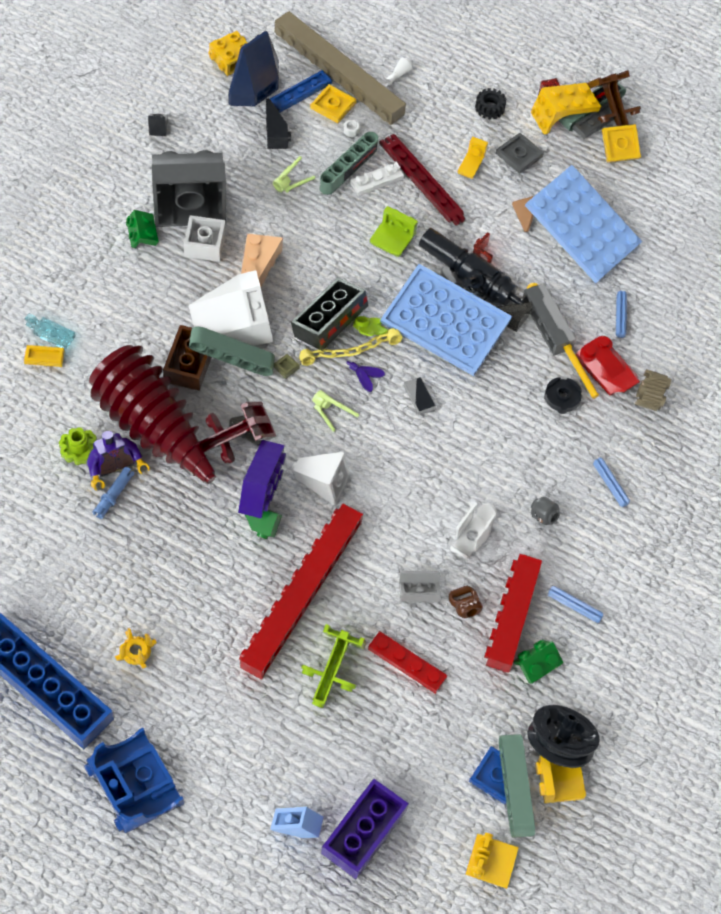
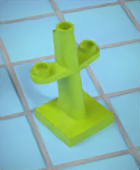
M328 624L325 625L323 632L326 636L336 639L324 672L306 665L301 667L303 669L302 674L313 677L314 674L321 676L312 702L313 705L324 708L334 682L341 684L340 688L349 692L356 688L357 685L339 679L336 675L349 644L363 650L366 645L365 638H355L349 632L343 630L340 632L332 629Z

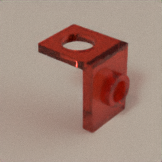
M487 232L481 239L478 238L476 240L473 253L481 256L480 254L485 255L488 259L486 261L492 263L493 255L484 250L490 238V233Z

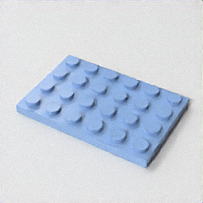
M573 165L568 167L525 204L527 209L595 283L642 242Z
M418 264L380 319V322L390 329L399 330L404 337L474 376L511 321L512 316Z

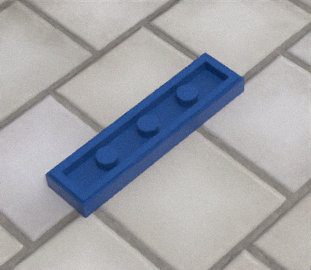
M321 70L273 96L270 100L279 113L326 88L328 84L331 85L332 79Z

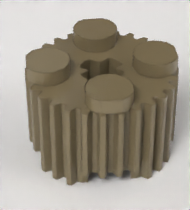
M646 369L644 372L646 377L642 380L637 390L636 397H639V399L635 401V405L657 411L665 404L666 396H664L666 389H669L672 379L668 378L667 375Z

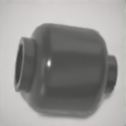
M541 497L532 502L531 515L543 525L554 524L560 516L559 506L551 499Z

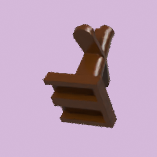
M629 70L619 74H611L602 79L600 77L587 83L590 89L603 86L612 114L598 117L597 119L601 124L609 122L610 118L613 117L616 126L629 125L626 113L631 115L641 113V106L624 110L618 90V82L630 77Z

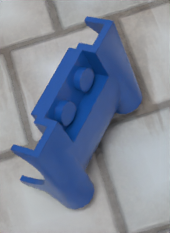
M144 728L139 729L134 735L118 744L108 746L104 742L100 743L94 748L93 754L86 759L87 764L84 765V768L89 777L94 776V778H97L116 813V819L113 821L119 832L123 830L126 834L184 805L183 797H180L168 770L152 743L147 739Z

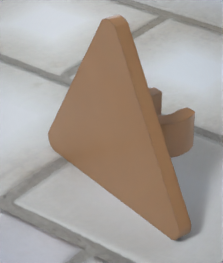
M534 196L512 203L524 232L529 231L534 217L525 204Z

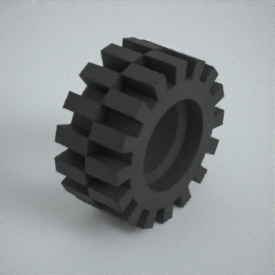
M488 88L487 91L486 89H483L482 92L480 91L475 104L478 115H483L484 119L488 117V120H491V117L493 119L500 118L504 114L507 100L504 93L501 94L500 90L496 92L495 88H493V91L491 88ZM486 102H492L496 105L491 106L486 104Z

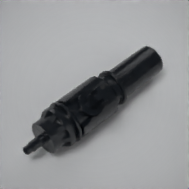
M429 228L423 234L419 247L450 267L451 272H457V277L465 283V288L472 287L483 296L485 295V298L490 296L492 302H499L504 306L510 300L519 306L524 305V301L515 295L518 286L512 283L511 278L505 275V272H501L500 269L478 254L468 253V249H462L433 228Z

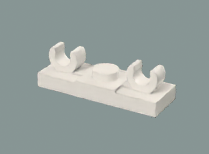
M395 162L384 168L364 173L362 176H356V178L351 179L350 184L357 195L360 196L403 180L404 174L400 170L399 164Z

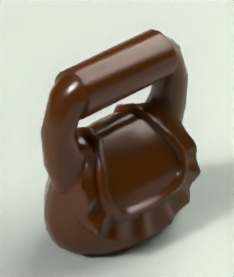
M466 585L450 591L449 602L455 607L458 616L461 618H470L482 611L483 605L479 600L476 590L471 586ZM471 593V596L459 600L454 599L461 595Z

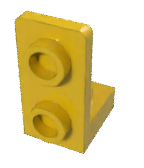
M472 136L468 152L457 171L458 174L473 179L486 155L488 142Z

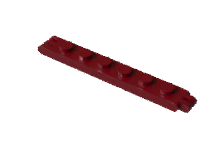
M395 134L379 141L380 146L399 164L403 172L449 223L453 222L457 226L460 222H465L463 210Z

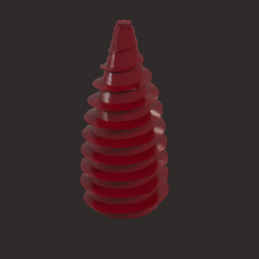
M126 345L106 356L95 367L89 378V383L92 386L90 392L92 400L100 402V408L103 411L109 412V417L112 421H119L121 430L130 431L129 436L132 440H141L140 445L143 449L153 448V456L162 457L167 455V463L180 464L181 469H187L193 476L198 477L207 484L214 481L216 478L215 471L201 447L203 441H198L195 435L199 426L191 427L189 422L193 417L192 412L183 413L187 401L180 400L176 402L175 399L179 389L172 388L168 390L171 378L167 376L159 378L163 371L162 366L151 367L154 357L152 355L142 357L143 347L140 345Z

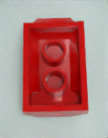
M599 336L584 345L576 353L583 368L609 396L616 392H626L640 383L637 374L612 347L611 339L606 336Z

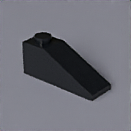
M266 98L267 149H288V142H291V131H288V124L272 101Z

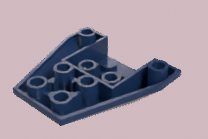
M266 30L250 42L245 43L240 49L228 92V104L230 106L255 107L279 88V59Z

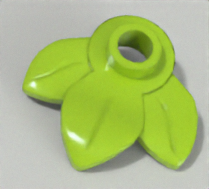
M358 316L353 322V327L365 336L382 335L388 332V329L381 326L380 318Z

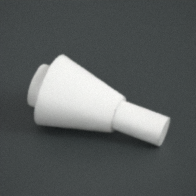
M400 58L393 73L388 77L387 82L392 84L397 78L411 71V61L407 58Z

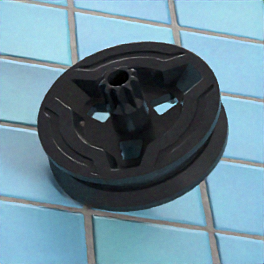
M547 705L539 708L534 714L533 721L530 723L527 731L529 742L538 754L556 765L568 768H579L587 765L593 758L600 742L599 733L589 719L571 708L560 705Z

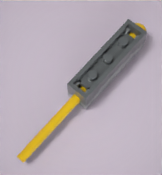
M530 283L527 289L524 290L522 301H524L553 356L566 352L592 399L597 398L599 394L573 351L576 335L570 330L567 319L562 316L559 305L554 302L551 291L546 288L544 283L540 285Z

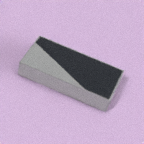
M421 377L404 382L403 386L418 415L436 409V405Z

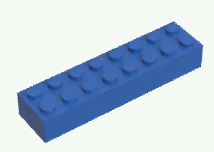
M0 613V676L84 750L114 720L113 711Z

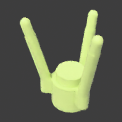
M301 156L272 182L278 192L285 190L288 193L291 189L315 179V176H311L293 185L289 184L291 180L287 175L302 159Z
M319 390L312 399V402L316 404L314 409L320 413L333 432L336 429L323 412V408L328 409L331 404H334L356 417L359 416L358 413L334 400L322 390Z

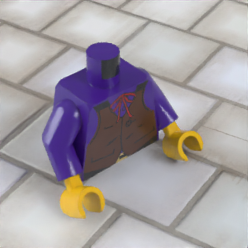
M111 431L103 432L102 439L93 443V450H91L88 456L87 465L90 477L93 476L91 487L97 491L96 484L100 482L102 489L105 488V483L99 479L98 475L103 477L124 467H129L135 464L134 461L137 462L136 467L140 474H142L140 470L142 465H146L149 471V465L141 459L143 456L136 443L128 438H122L120 433L113 434Z

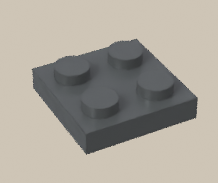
M518 133L497 148L495 154L520 174L541 159L544 152L524 135Z

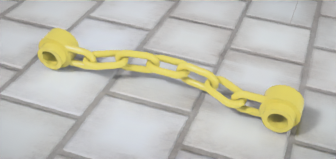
M391 328L386 334L375 336L367 343L358 347L338 350L324 349L323 351L304 349L300 352L299 359L302 365L309 366L318 357H350L370 348H375L381 342L388 341L389 344L396 345L402 341L403 337L399 330ZM376 339L377 343L372 345L371 342H373ZM356 349L355 353L349 354V351ZM324 352H332L331 355L324 354Z

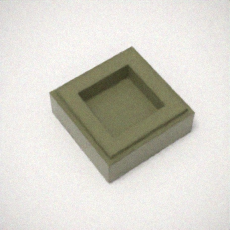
M286 354L274 363V368L287 379L300 369V365Z

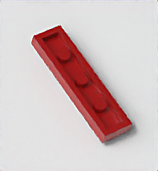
M381 631L378 632L368 646L369 651L435 694L447 678L445 673Z

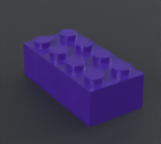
M266 440L261 441L243 480L238 513L262 518L264 511L268 512L270 501L273 500L274 493L277 491L279 481H281L284 470L281 468L286 459V453H283L285 445Z
M373 778L323 844L321 854L354 879H357L406 813L409 803Z

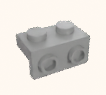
M400 571V600L402 602H441L440 572Z

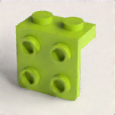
M387 206L383 212L382 223L371 236L370 243L399 257L416 235L418 221Z

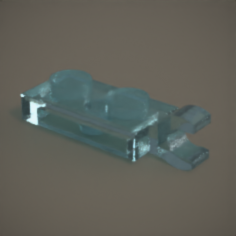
M30 313L24 318L27 321L25 325L34 329V335L65 350L75 338V332L47 318L42 317L39 321Z

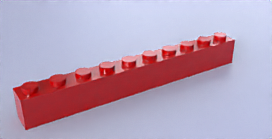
M342 504L339 509L336 508L334 510L331 522L329 524L326 523L322 529V536L320 539H315L311 547L313 550L310 554L307 553L304 556L301 568L294 571L290 585L286 584L283 588L281 599L274 602L271 607V614L269 617L265 616L261 622L260 627L262 628L251 637V645L240 654L241 669L262 680L362 524L363 514L345 504Z

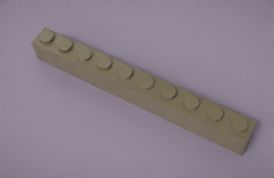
M290 11L275 20L274 32L277 36L284 39L301 55L309 59L312 64L323 70L336 83L344 87L347 92L354 95L358 101L364 103L371 111L379 115L382 120L392 125L405 115L406 103Z

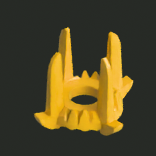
M127 628L125 632L127 640L119 647V655L115 656V659L117 661L125 660L132 665H140L144 669L147 667L145 662L150 657L151 648L157 642L155 639L151 640L148 633L144 634L145 639L140 636H133L131 629ZM134 645H139L142 651L138 649V654H132L130 648Z

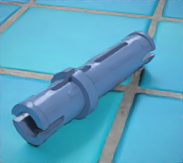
M123 468L107 493L101 496V501L92 511L93 515L98 513L97 518H104L107 511L116 504L115 500L134 476V471L129 473L130 468Z

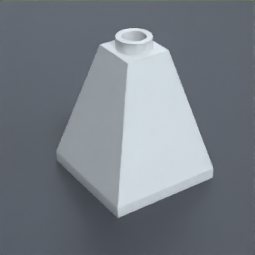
M338 452L303 457L294 462L292 466V473L299 482L336 506L350 476L344 453Z

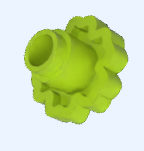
M81 427L71 428L68 434L61 436L59 441L61 457L66 462L74 461L76 465L87 464L88 456L91 450H93V443L97 441L96 435L91 430L84 431Z

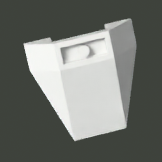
M256 270L238 274L189 305L194 327H204L252 346L273 342Z

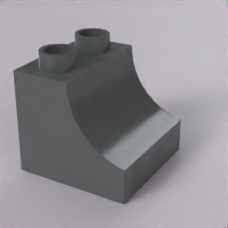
M202 150L197 153L178 154L173 151H166L162 154H152V186L156 227L188 226L190 215L225 220L226 225V174L223 152L213 153L209 150Z

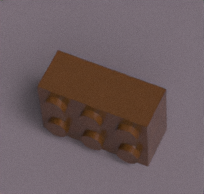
M180 325L163 368V377H170V384L200 391L212 357L191 350L189 342L192 327Z

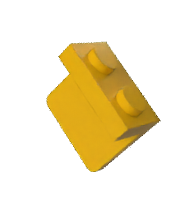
M540 755L538 762H535L536 774L540 775L539 793L540 796L543 795L544 804L583 800L586 797L581 767L568 768L559 766Z

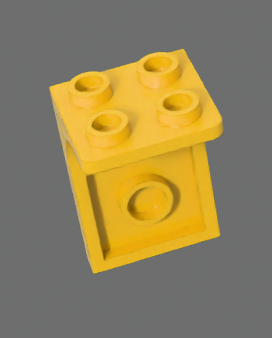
M587 83L543 87L531 109V114L545 135L550 132L552 126L559 119L573 114L597 112L600 110L601 105Z

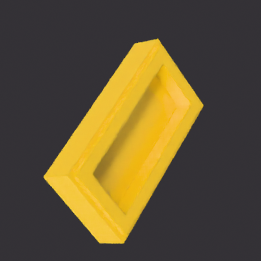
M27 345L24 364L62 367L65 350L59 347Z

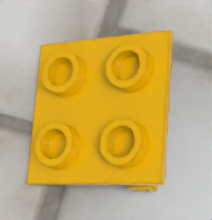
M485 833L484 836L477 834L465 875L507 889L519 847L495 840L490 833Z

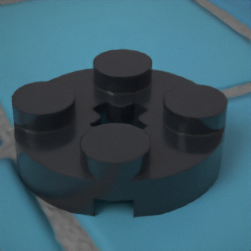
M557 377L547 384L544 399L552 409L560 414H565L579 406L582 399V390L573 379ZM559 392L562 394L567 393L566 397L560 396Z

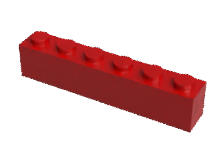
M519 554L517 560L513 559L510 571H513V576H508L505 588H508L507 594L503 593L500 605H503L502 612H497L495 619L498 626L497 629H492L489 639L493 643L491 647L487 646L484 658H487L486 666L507 673L510 672L542 560Z

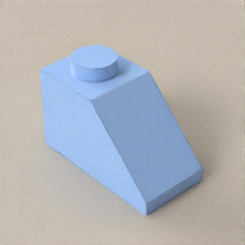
M308 807L276 809L271 830L300 838H319L323 816Z

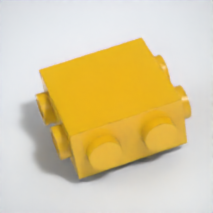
M238 31L229 33L209 43V57L217 63L221 71L229 76L234 73L241 47L248 42Z

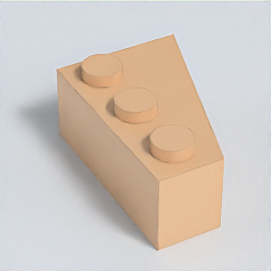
M247 234L241 274L256 270L261 288L268 276V272L274 266L278 255L282 252L283 238Z

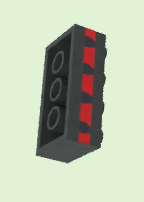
M337 277L291 321L294 337L323 351L369 306L366 290Z

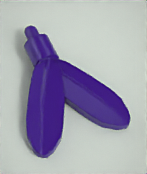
M350 361L346 362L349 368L356 372L362 387L368 392L373 390V384L369 377L381 378L385 376V372L379 368L359 366Z

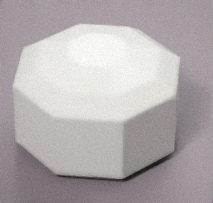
M347 120L343 126L344 134L348 137L358 135L360 131L359 123L355 120Z

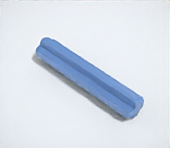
M618 291L616 336L624 338L627 325L626 291Z
M603 458L596 459L593 465L621 507L627 506L630 503V499Z
M552 586L548 592L549 597L596 623H599L604 615L603 612L556 586Z

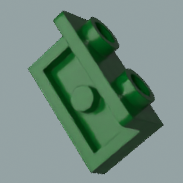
M133 210L126 219L131 247L136 248L139 243L156 246L159 240L153 214Z
M540 640L533 645L532 649L520 652L517 655L518 658L513 660L515 665L520 666L528 683L533 684L564 663L554 642Z

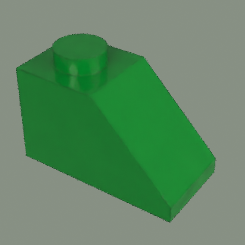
M268 510V512L264 511L262 518L245 515L251 530L257 532L256 536L268 539V537H275L282 514Z

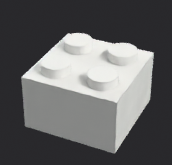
M190 215L184 240V257L220 262L225 238V220Z

